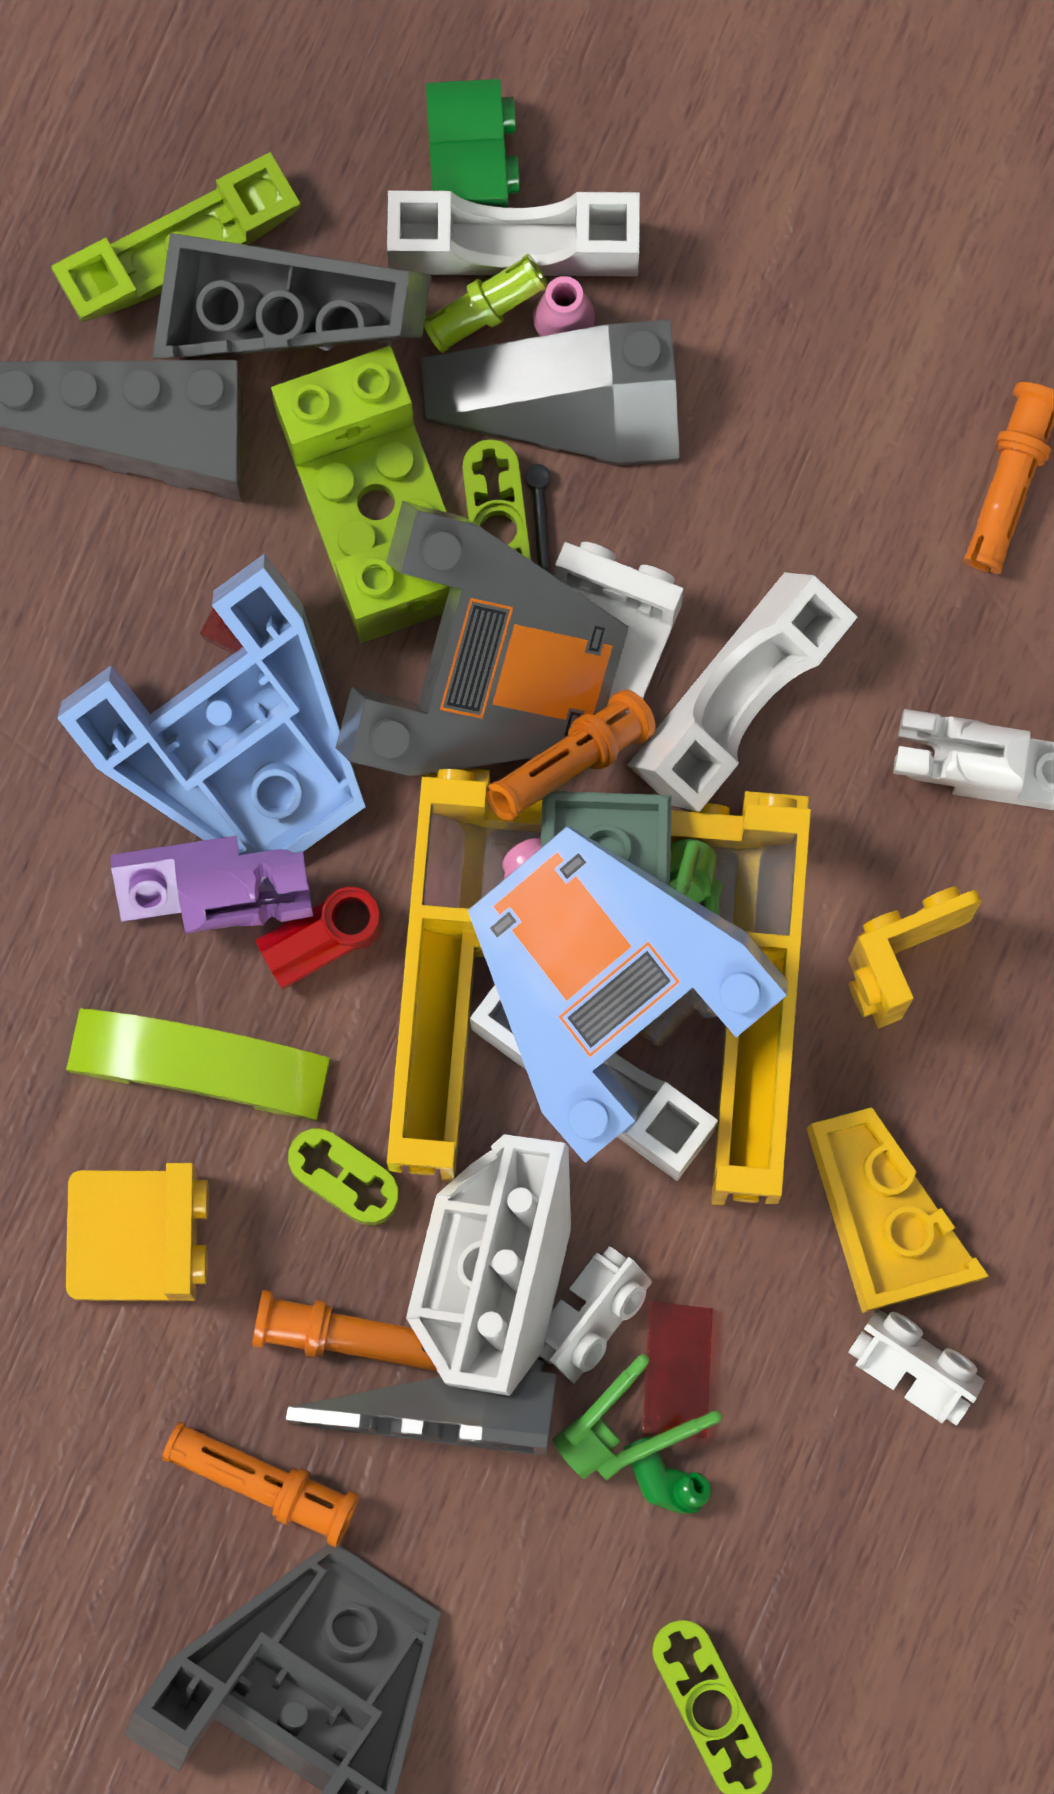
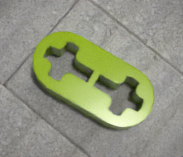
M312 1128L301 1132L292 1141L288 1150V1163L293 1176L317 1196L353 1221L362 1225L376 1226L386 1222L395 1213L399 1204V1190L395 1179L386 1169L325 1129ZM323 1143L330 1145L328 1157L333 1164L342 1169V1172L337 1179L320 1168L315 1170L312 1175L305 1173L304 1169L307 1162L301 1154L302 1150L306 1146L317 1150ZM350 1176L366 1186L371 1185L375 1179L382 1181L384 1185L382 1186L381 1194L387 1202L381 1209L370 1205L365 1212L358 1210L356 1206L358 1205L359 1197L345 1183Z

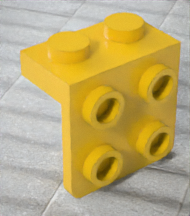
M953 886L922 901L924 908L913 915L902 919L899 911L896 910L876 917L863 925L865 932L857 937V941L848 958L855 975V980L849 982V988L862 1017L872 1014L878 1029L903 1018L914 998L895 957V953L969 923L982 903L977 890L961 895L958 886Z
M166 1163V1171L80 1170L70 1176L68 1181L66 1291L70 1297L79 1301H196V1284L207 1283V1245H197V1219L208 1218L209 1186L208 1180H198V1171L193 1163Z

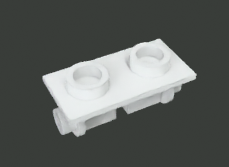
M610 1246L603 1255L595 1253L592 1260L569 1288L573 1294L586 1302L585 1305L578 1312L563 1300L559 1301L551 1312L543 1351L539 1357L548 1364H553L570 1382L575 1384L583 1372L594 1368L602 1359L606 1351L607 1341L622 1321L633 1317L641 1308L646 1297V1290L651 1285L652 1280L630 1257L626 1259Z
M876 1309L864 1328L874 1337L872 1338L862 1331L848 1351L849 1354L858 1359L855 1365L892 1390L895 1389L907 1371L917 1379L904 1398L928 1413L941 1424L947 1419L957 1426L971 1405L961 1396L974 1403L985 1383L984 1379L976 1375V1366L959 1352L948 1348L942 1352L921 1338L923 1335L922 1330L909 1318L896 1312H891L887 1315L880 1309Z

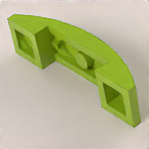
M269 152L217 179L216 189L112 244L109 243L107 238H104L52 265L51 269L81 322L92 320L130 307L162 293L170 233L249 245L300 209L301 203L273 155Z
M80 1008L66 1071L130 1084L131 1081L252 1105L256 1110L317 1122L330 1058L293 1047L219 1030L137 1015Z

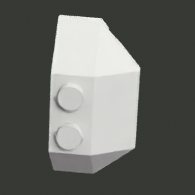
M504 1134L490 1146L492 1148L491 1151L470 1164L436 1195L406 1319L447 1386L510 1396L543 1351L571 1231L569 1147L566 1143Z

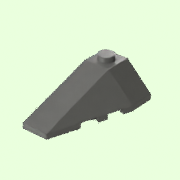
M670 319L607 324L421 358L425 418L427 422L494 438L505 436L539 444L541 449L560 453V450L594 457L596 462L613 466L679 462L676 376Z
M536 1360L510 1396L447 1386L441 1376L291 1406L287 1409L286 1421L290 1425L547 1456L556 1374L545 1373V1361Z

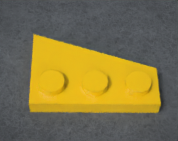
M872 1107L815 1122L806 1128L862 1313L970 1284L989 1277L977 1258H971L953 1232L955 1227L943 1209H937L915 1177L916 1170Z

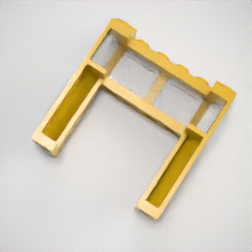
M470 768L442 769L439 772L425 774V777H422L387 1155L389 1171L402 1173L403 1166H409L408 1172L411 1174L434 1175L436 1168L440 1169L442 1181L448 1183L456 1178L475 957L485 958L468 910L504 880L505 872L502 868V863L507 853L525 840L541 838L543 800L538 801L518 814L519 816L514 820H503L495 814L487 801L486 791L490 785V770ZM745 791L742 816L730 815V808L727 806L706 803L700 812L671 810L670 846L679 840L694 839L708 844L715 851L718 860L714 878L723 884L720 898V917L744 930L788 980L787 996L739 1036L735 1037L725 1025L711 1205H724L728 1193L733 1194L734 1201L757 1203L759 1202V1196H765V1204H778L782 1196L811 809H808L809 796ZM701 900L699 904L705 907V902Z

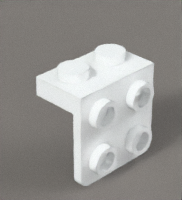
M565 542L555 564V577L629 626L609 699L618 691L625 689L635 692L644 699L680 611L683 588L674 585L675 578L659 568L650 565H640L639 570L615 562L616 555L612 551L595 543L581 542L580 547Z

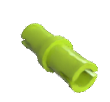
M526 254L521 260L484 283L477 279L467 285L468 293L434 314L426 316L424 328L439 351L444 353L449 350V347L486 324L493 328L503 322L504 313L538 292L545 291L548 282L533 257Z

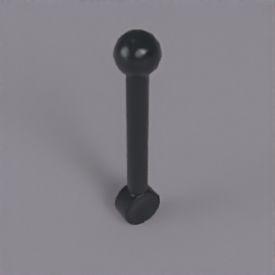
M535 464L529 467L526 472V484L533 490L538 566L555 577V572L551 570L545 495V489L550 484L551 475L546 466Z

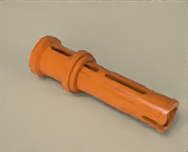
M1017 382L1013 395L1017 401L1007 430L1000 431L996 440V450L1000 453L998 465L984 500L975 532L963 559L965 564L982 572L989 573L990 570L993 574H1001L1007 550L1023 509L1031 480L1034 477L1037 466H1043L1044 462L1048 461L1052 451L1047 444L1054 426V389L1032 382Z
M627 689L618 691L609 699L608 706L595 715L584 714L575 719L571 724L567 737L541 754L536 755L501 780L488 786L489 789L486 791V796L491 809L501 819L512 821L519 816L518 814L550 793L558 790L562 785L588 768L604 769L609 767L617 760L618 752L632 743L636 745L643 744L654 735L656 725L650 707L635 692Z
M262 1290L252 1347L262 1348L265 1343L283 1345L304 1350L306 1357L316 1359V1356L323 1357L324 1350L438 1372L427 1352L422 1350L424 1347L410 1327L331 1313L332 1306L326 1305L327 1301L316 1300L313 1305L301 1304L274 1298L273 1291Z
M180 1421L173 1429L162 1455V1460L165 1462L174 1463L222 1487L229 1488L272 1508V1516L276 1517V1521L287 1525L290 1521H293L326 1536L327 1544L334 1548H337L342 1541L360 1499V1494L352 1490L345 1495L310 1479V1471L304 1468H293L290 1473L238 1448L231 1447L187 1427L185 1423Z

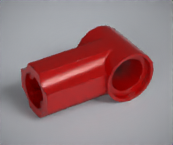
M359 887L338 889L325 902L312 908L313 917L291 920L255 940L263 958L282 990L353 950L369 947L378 939L383 930L384 918L379 905L367 891ZM348 903H362L368 907L370 912V919L366 928L354 935L340 932L336 925V916L339 910Z

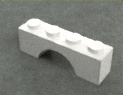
M388 191L387 255L389 268L432 275H497L521 260L524 255L529 254L539 265L544 276H638L640 192H576L571 197L550 205L529 208H502L469 202L458 197L452 191Z
M784 572L655 730L654 735L628 763V766L659 795H672L671 806L700 812L739 764L737 751L740 741L749 724L761 708L793 678L818 666L857 619V616L814 575Z
M494 985L470 1017L471 1030L526 1070L498 991ZM614 1053L603 1064L639 1104L636 1121L619 1134L617 1138L678 1181L716 1130L718 1120L667 1082L652 1077Z

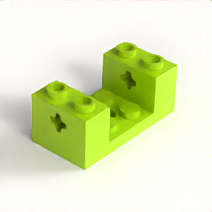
M391 345L271 387L279 424L359 642L363 643L442 615L450 586L401 574L386 564L402 501L446 512L414 426L412 402ZM375 490L383 491L393 498L395 505L389 516L381 520H371L361 514L358 509L359 502L368 492Z

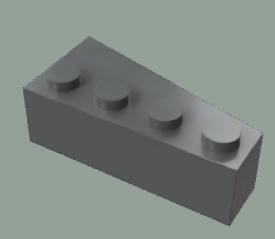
M170 233L152 359L186 360L419 338L423 334L432 274Z
M0 361V445L72 462L74 459L103 466L106 471L124 475L133 473L162 480L166 485L190 490V487L217 493L221 498L242 502V378L238 361Z

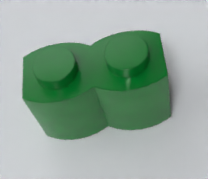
M500 79L426 83L432 191H452L458 197L469 202L508 208V194L519 193L518 157L505 156L504 134H516L514 96L502 97Z

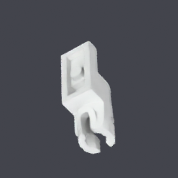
M903 710L898 739L932 746L935 754L933 757L929 750L899 746L894 760V774L906 775L917 781L953 786L952 795L1054 810V742L1031 739V732L1027 730L994 726L965 718L942 717L934 713Z

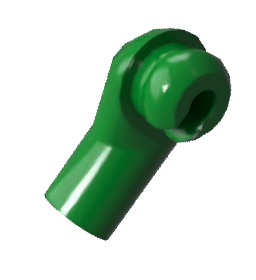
M653 1435L633 1442L623 1447V1449L626 1450L641 1442H644L652 1438ZM659 1451L630 1464L643 1497L651 1505L681 1515L691 1514L701 1510L711 1497L712 1488L707 1477L698 1472L690 1474L666 1467Z

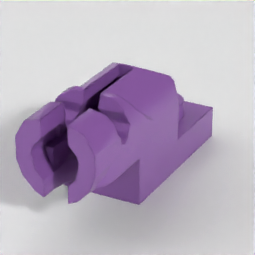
M236 835L110 855L111 871L121 922L182 913L185 933L188 934L233 926L264 925L270 917H276L280 922L313 917L308 875H306L303 851L291 852L286 849H277L240 855Z

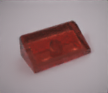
M649 1302L646 1355L650 1361L645 1368L642 1435L657 1436L708 1413L713 1308ZM707 1428L688 1438L707 1439Z

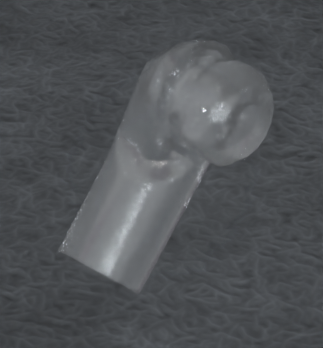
M692 988L641 1030L640 1033L653 1046L662 1050L697 1010L704 1018H713L716 1014L696 990Z

